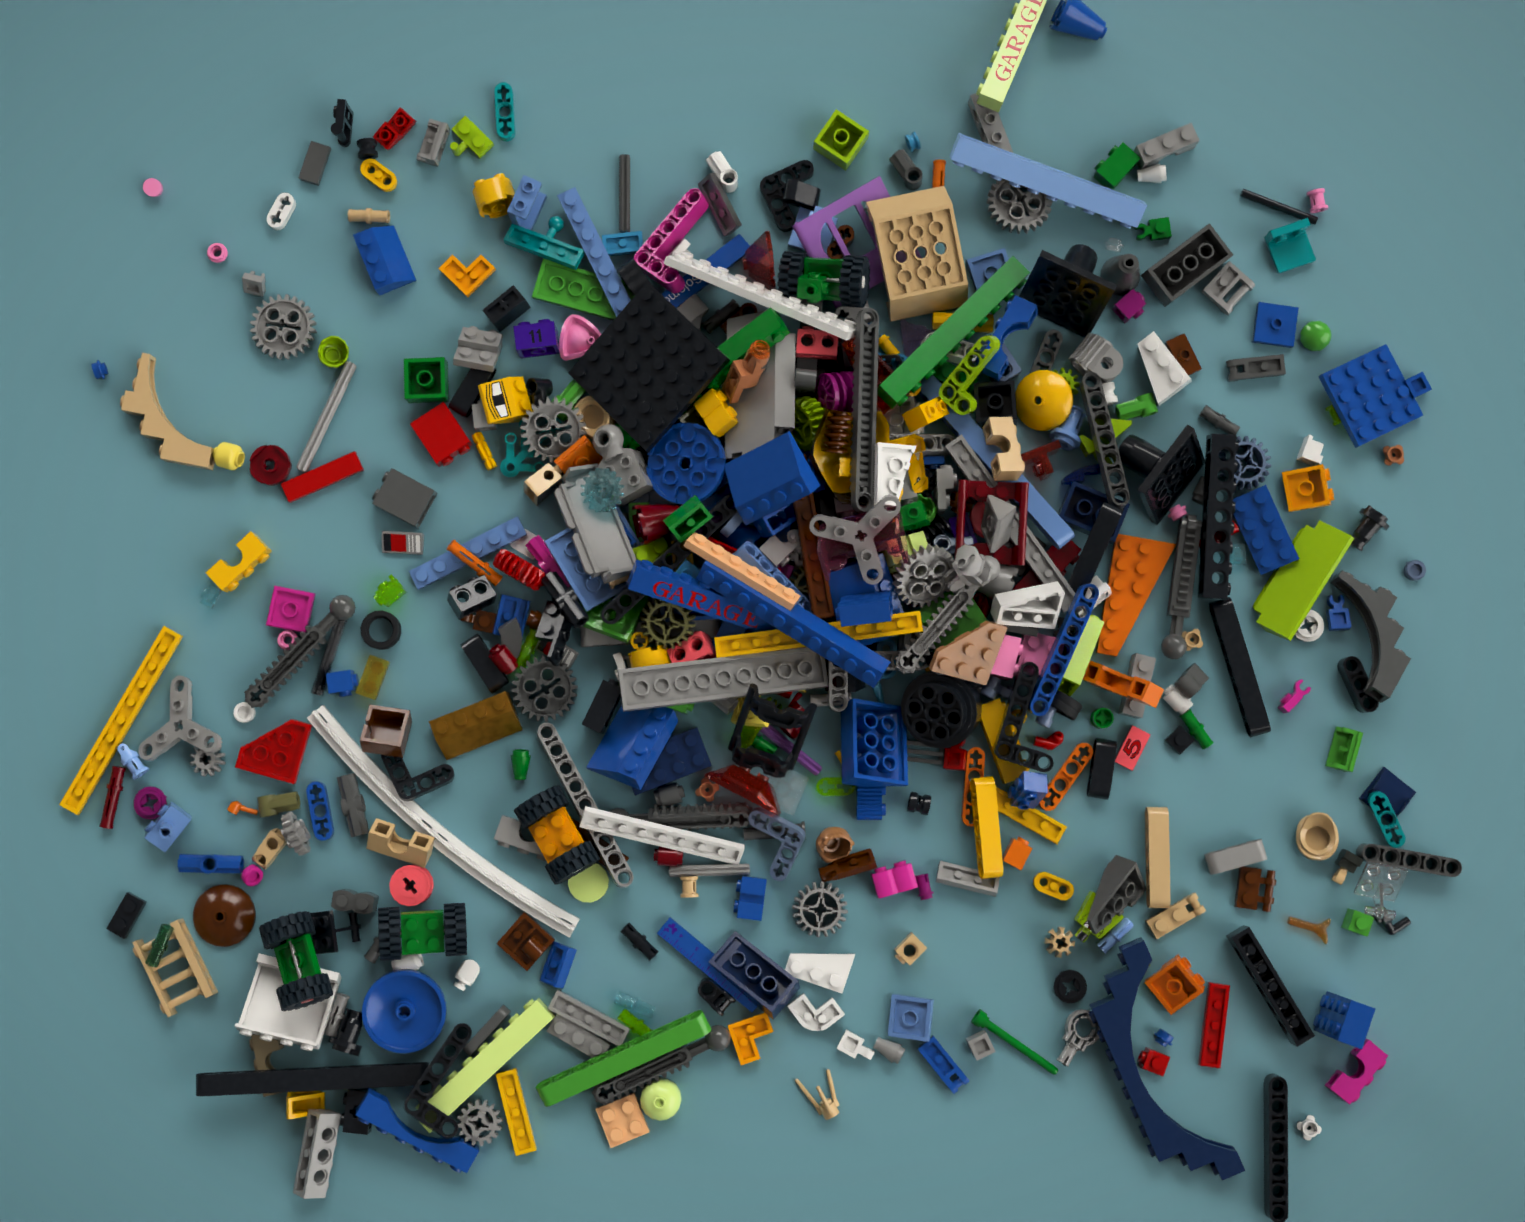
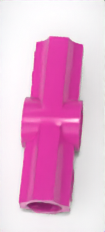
M540 535L532 538L525 546L533 557L536 558L545 574L551 571L557 572L566 586L570 587Z

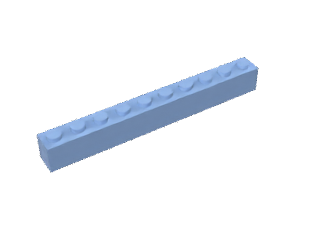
M958 133L950 153L953 164L957 166H970L972 171L983 174L984 171L991 174V178L1001 181L1003 178L1008 180L1010 185L1020 188L1021 185L1028 188L1027 191L1033 194L1044 193L1046 198L1052 201L1063 200L1065 201L1064 204L1069 207H1082L1083 211L1088 214H1101V218L1110 222L1113 219L1120 221L1121 226L1129 229L1131 226L1138 228L1147 207L1144 201L961 133Z

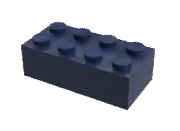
M696 727L669 738L642 789L639 790L632 787L635 796L712 766L698 728Z

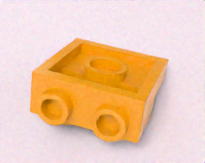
M1323 464L1282 472L1289 512L1330 506L1331 501L1335 500L1333 489H1329L1327 481L1331 480L1329 468L1325 469Z

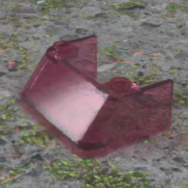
M895 506V507H887V508H885V509H887V510H889V511H890V510L893 511V509H895L896 506ZM899 511L873 539L877 552L887 550L889 555L894 557L902 556L903 563H908V545L901 512ZM867 512L841 519L859 522ZM821 524L819 530H823L826 524ZM858 530V534L855 536L860 537V539L862 540L864 539V535H866V533H862L861 530ZM818 536L817 555L825 580L829 581L831 570L838 571L843 569L847 559L856 557L852 544Z

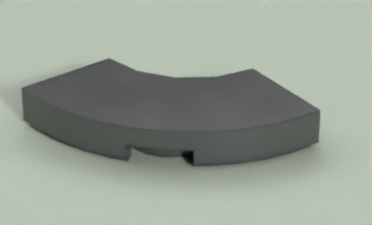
M515 617L498 627L501 635L500 645L505 644L517 659L522 647V631Z

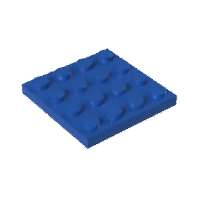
M1387 344L1318 376L1355 448L1423 416L1415 398H1412L1404 382L1405 379Z

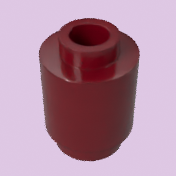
M497 644L490 649L489 658L500 672L508 675L518 667L517 659L505 644Z
M659 846L658 849H654V861H657L659 866L677 867V865L683 864V852Z

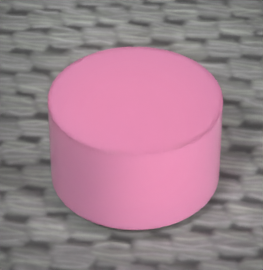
M149 178L143 183V190L148 196L158 197L163 192V185L159 180Z

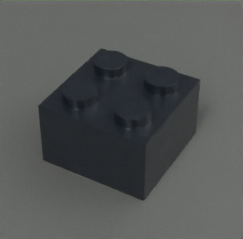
M1014 380L973 383L974 398L977 402L975 410L976 423L981 429H983L989 417H1012L1014 425L1017 426Z

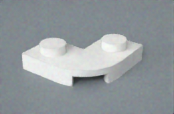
M804 993L787 1005L804 1028L812 1031H823L845 1015L833 997L817 1009L814 1008Z

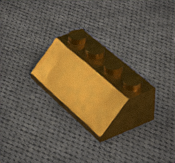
M507 691L429 721L435 740L446 760L523 730Z

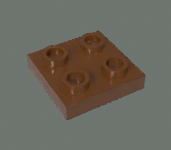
M524 912L496 944L528 971L553 943L555 938Z

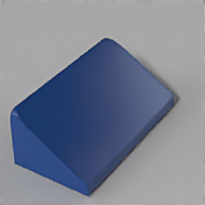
M553 941L539 981L555 988H564L577 950Z

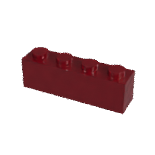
M1070 540L1061 549H1057L1052 545L1046 553L1064 576L1067 572L1065 568L1069 563L1073 566L1079 559L1078 554L1082 549ZM1030 569L1012 590L1042 585L1032 569Z

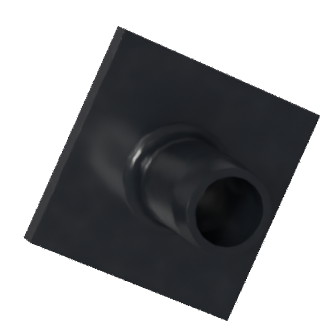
M1076 244L1069 249L1064 260L1042 250L1019 297L1036 304L1038 316L1085 338L1088 333L1092 332L1117 285L1093 274L1098 259L1096 252L1089 246Z
M1188 424L1167 452L1160 450L1133 434L1126 437L1118 449L1122 464L1145 478L1137 490L1151 522L1156 525L1160 523L1205 464L1195 429Z

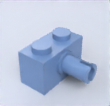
M172 801L168 806L164 804L157 813L159 815L155 822L150 821L144 829L146 831L145 839L163 852L167 851L192 818V815Z

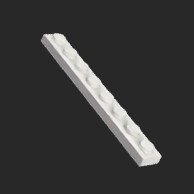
M587 806L584 808L579 826L731 864L740 863L745 849L744 844Z

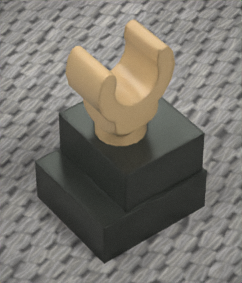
M1342 849L1335 861V864L1339 865L1340 868L1334 873L1331 880L1342 885L1347 871L1354 873L1356 868L1362 864L1363 859L1348 850Z

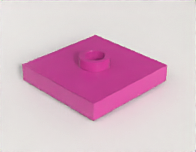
M274 585L266 626L307 633L305 626L310 623L316 594Z

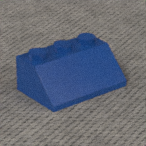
M394 226L371 227L353 235L372 284L379 296L417 281Z

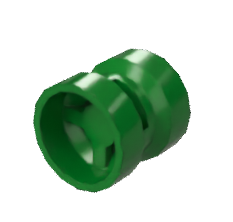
M1107 708L1096 709L1090 716L1091 724L1098 729L1108 728L1114 720L1113 713Z

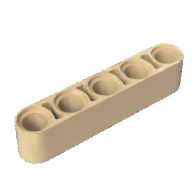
M1146 807V903L1148 908H1170L1169 811L1167 807Z

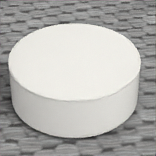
M241 702L235 706L233 714L237 721L248 723L254 719L256 711L247 702Z

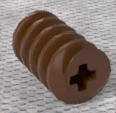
M828 409L833 416L827 417V420L832 422V424L826 425L825 428L831 432L824 433V436L829 441H824L822 444L828 447V449L821 451L837 454L847 453L848 450L842 446L849 445V442L844 438L849 437L851 434L845 431V429L852 428V425L847 423V421L853 420V417L848 412Z

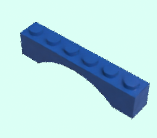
M370 1088L356 1110V1116H358L357 1119L367 1125L371 1123L377 1126L376 1129L381 1133L394 1135L397 1141L413 1145V1148L420 1153H429L432 1155V1159L439 1163L444 1161L450 1164V1168L456 1172L461 1173L463 1171L467 1173L479 1153V1145L475 1144L473 1146L469 1140L465 1142V1138L462 1136L449 1139L435 1138L414 1131L398 1118L386 1096Z

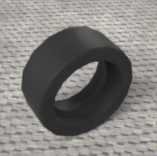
M383 610L368 614L363 619L360 627L364 642L370 647L379 650L393 647L401 636V625L398 619L393 614ZM378 618L387 619L393 627L392 636L384 642L373 640L369 634L371 623Z

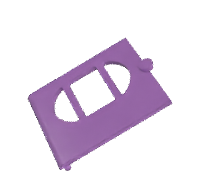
M880 176L800 222H795L792 226L808 257L829 258L821 244V231L824 223H826L841 253L845 257L850 255L832 217L854 205L875 244V249L863 255L867 256L870 262V289L884 281L874 227L869 222V218L861 202L890 197ZM916 249V256L922 258L918 249ZM898 251L896 253V260L903 263L906 260V254L903 251ZM832 301L835 308L842 305L840 301Z

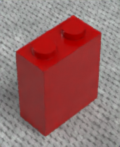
M444 401L410 423L439 467L449 465L453 462L455 456L458 454L464 455L470 450V446L473 445Z

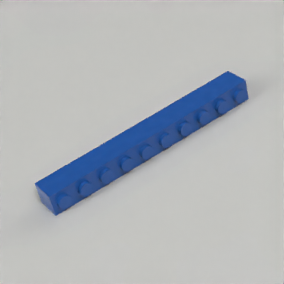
M707 560L703 563L696 578L697 580L872 688H875L891 663L886 658L798 604L789 611Z

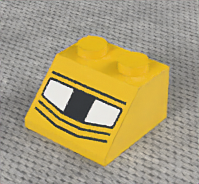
M523 376L506 377L478 385L488 424L518 423L522 417H529L526 410L532 411Z

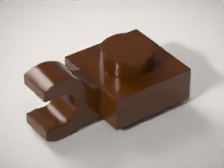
M479 610L476 612V615L471 614L460 620L473 623V630L492 634L496 613Z

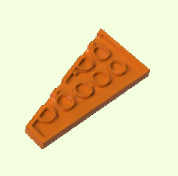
M1118 534L1113 545L1107 581L1112 594L1104 600L1101 617L1104 625L1098 638L1096 653L1115 657L1118 655L1176 544Z

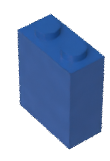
M891 590L842 596L840 603H837V608L835 609L837 621L840 620L841 627L892 621L894 608Z

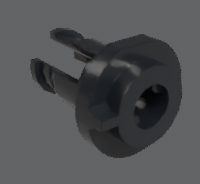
M1370 505L1359 511L1363 518L1360 520V524L1352 536L1354 540L1351 545L1360 551L1363 550L1365 544L1370 541L1380 528L1387 531L1390 527L1386 523L1388 518Z
M346 1008L347 1013L342 1020L337 1038L330 1037L328 1042L333 1043L332 1049L359 1056L362 1046L356 1043L362 1028V1012Z

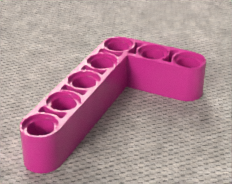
M697 188L690 189L634 255V260L642 272L672 293L681 292L685 287V280L676 269L664 264L665 258L669 256L706 212L709 205L702 192Z

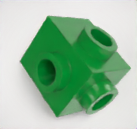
M818 272L802 274L798 278L797 298L807 299L809 303L821 301L829 292V283H826L827 276H821V273Z

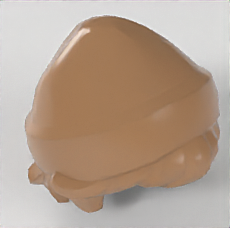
M840 827L824 829L816 840V850L826 863L847 857L850 851H852V846L855 845L849 833Z

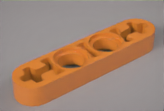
M1080 743L1074 747L1048 784V791L1051 789L1054 793L1059 794V797L1053 796L1051 799L1053 805H1047L1046 807L1044 806L1045 801L1042 799L1039 803L1041 809L1051 811L1057 807L1092 758L1093 748L1090 744ZM1086 747V752L1088 753V756L1084 755L1080 758V761H1083L1081 765L1077 760L1072 759V757L1075 756V758H1078V756L1081 753L1079 751V748ZM1071 762L1076 764L1077 771L1075 774H1069L1066 771L1067 764ZM1058 779H1062L1065 782V788L1062 791H1058L1054 787V783ZM1048 792L1045 798H1049L1052 793Z
M979 747L970 748L967 751L961 818L962 822L969 827H974V823L972 821L970 824L969 820L966 819V815L970 814V809H966V805L972 806V803L967 800V794L970 792L968 775L971 771H977L980 777H984L985 753ZM974 750H977V753L981 755V759H977L976 765H981V769L976 767L969 768V764L973 765L974 759L970 758V754H973Z

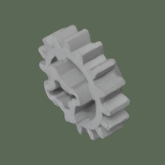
M291 811L282 815L281 821L283 823L281 824L283 828L281 833L287 846L290 849L294 847L295 852L299 856L310 852L311 848L308 840L311 836L305 826V822L302 819L298 820L297 816Z
M477 1099L475 1105L470 1101L467 1104L469 1109L463 1107L461 1111L464 1115L459 1114L457 1117L461 1120L458 1123V1128H462L459 1135L465 1134L464 1141L467 1142L471 1139L473 1146L477 1141H479L480 1146H483L484 1140L490 1144L492 1142L491 1136L497 1138L498 1133L496 1130L501 1131L502 1126L498 1125V1123L502 1122L503 1118L497 1117L501 1111H494V1103L488 1106V1100L481 1104L480 1100ZM475 1109H479V1111H478L477 1114H475V1115H473V1114L469 1115V1113H470L471 1111H473V1110H475ZM487 1112L490 1113V1115L492 1116L493 1120H490V1119H489V1117H488V1115H487ZM479 1118L482 1119L483 1123L481 1127H479L478 1122H476ZM467 1125L472 1129V1133L468 1130ZM484 1130L491 1131L487 1135L480 1136Z

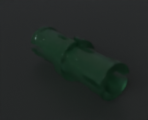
M161 924L157 937L151 943L152 948L145 961L146 964L151 967L159 966L164 951H167L168 941L174 930L173 927L168 924Z

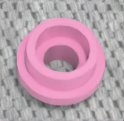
M214 243L209 246L207 256L212 262L221 263L226 260L228 251L223 244ZM216 251H221L220 256H215Z
M1180 504L1174 506L1169 510L1168 518H1171L1174 522L1188 514L1185 510L1187 507L1185 505L1181 507Z
M284 630L278 635L277 642L282 649L291 650L289 644L285 642L288 636L292 639L291 643L296 645L294 639L298 636L294 631Z

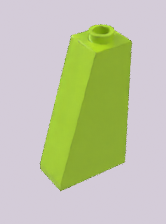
M1090 615L1058 687L1059 691L1070 697L1081 685L1103 628L1104 621L1100 620L1099 617Z

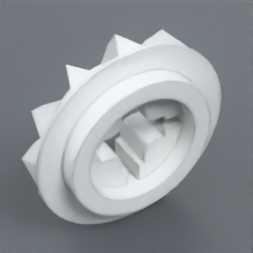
M1314 610L1308 612L1295 633L1296 638L1304 642H1311L1322 635L1324 621L1319 613ZM1305 620L1307 621V623H1315L1314 625L1309 627L1310 631L1303 628L1300 629V627H1302V625L1305 624Z

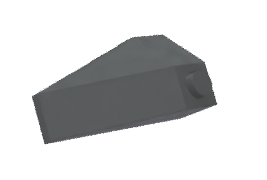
M1116 855L1108 863L1087 918L1093 934L1096 935L1108 926L1115 915H1122L1124 908L1135 905L1147 888L1137 862Z

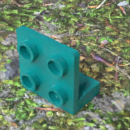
M1308 218L1270 230L1264 237L1277 273L1280 274L1316 260L1305 231L1311 225Z

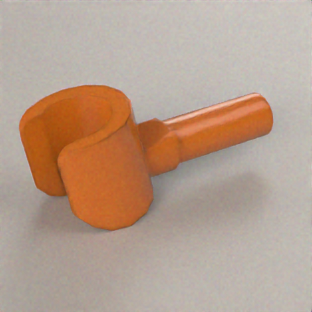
M238 801L231 802L227 808L229 812L235 815L238 814L239 810L254 815L258 814V810L248 808Z

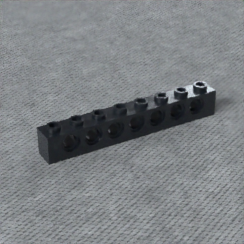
M1210 434L1206 436L1198 598L1228 599V595L1231 592V584L1228 581L1229 575L1232 572V563L1229 562L1230 554L1233 552V543L1231 542V534L1234 532L1232 514L1235 512L1233 493L1236 492L1234 473L1237 472L1238 467L1237 461H1235V453H1237L1239 447L1236 435ZM1220 451L1226 454L1225 461L1219 459L1218 454ZM1219 471H1222L1225 475L1223 482L1217 477ZM1218 491L1222 492L1224 495V499L1222 502L1218 501L1216 498V494ZM1217 512H1220L1223 516L1221 522H1218L1215 518ZM1216 532H1219L1222 536L1219 543L1214 539ZM1215 552L1219 553L1221 557L1219 563L1213 560ZM1214 573L1219 575V582L1217 584L1212 581Z

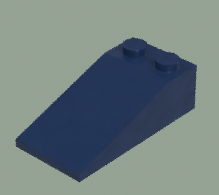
M736 931L709 961L712 967L773 1020L800 989L799 981Z

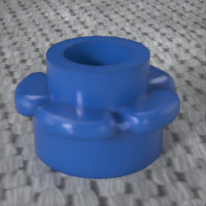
M97 360L96 363L91 364L96 379H105V375L108 374L105 362L101 363Z
M1160 1028L1157 1033H1154L1156 1036L1155 1041L1164 1047L1167 1044L1172 1045L1171 1042L1174 1037Z

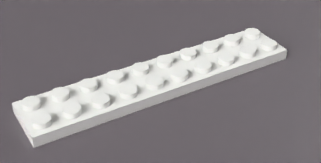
M682 252L681 254L674 253V255L666 256L664 264L767 308L771 307L779 313L841 339L849 340L856 337L854 335L856 331L855 322L847 319L844 321L837 319L838 316L834 313H823L815 305L808 304L806 306L801 303L800 299L782 296L783 293L776 289H771L770 291L764 288L765 285L762 283L746 281L747 278L743 275L735 274L734 276L728 273L729 270L726 268L710 266L711 262L700 259L698 261L693 258L692 254Z

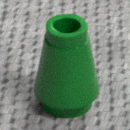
M515 749L513 754L510 755L514 779L525 780L531 755H529V750Z

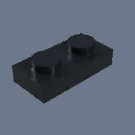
M127 892L106 929L123 939L127 938L147 901Z

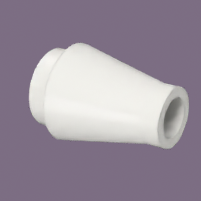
M1159 163L1137 170L1138 182L1162 183V181H1166V165H1160Z

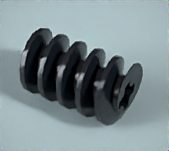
M936 513L930 525L921 527V529H915L914 533L924 531L927 543L933 546L932 539H935L939 534L946 535V530L951 534L953 531L945 518ZM909 531L907 535L913 534V532Z

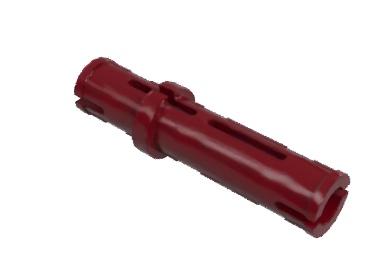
M112 766L110 782L106 786L108 791L99 827L113 829L120 792L124 788L122 786L126 770L124 767Z

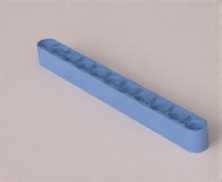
M934 375L928 380L924 378L920 381L922 386L919 395L925 402L939 396V389L942 384ZM947 405L950 414L940 419L956 437H959L961 434L993 477L990 463L997 453L1003 452L996 445H986L983 430L969 414L959 415ZM1023 475L1017 481H996L1029 483L1027 516L1057 549H1061L1075 537L1072 529ZM1013 499V501H1014L1018 506H1020V503H1019L1018 501H1016L1015 499Z

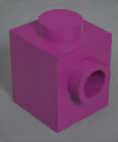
M1132 289L1113 306L1112 310L1125 324L1132 317L1137 319L1144 312L1145 298L1140 292Z

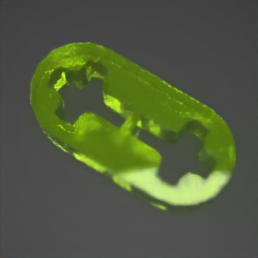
M825 777L818 780L816 790L823 796H847L853 793L855 786L851 785L852 787L848 789V792H844V789H837V784H842V777ZM823 781H827V784L834 785V789H828L827 793H823V789H820L819 786L823 784Z

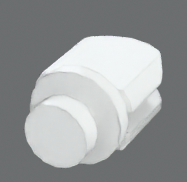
M474 960L463 961L456 972L455 978L458 979V982H455L454 986L462 991H465L466 984L471 987L480 972L478 963Z

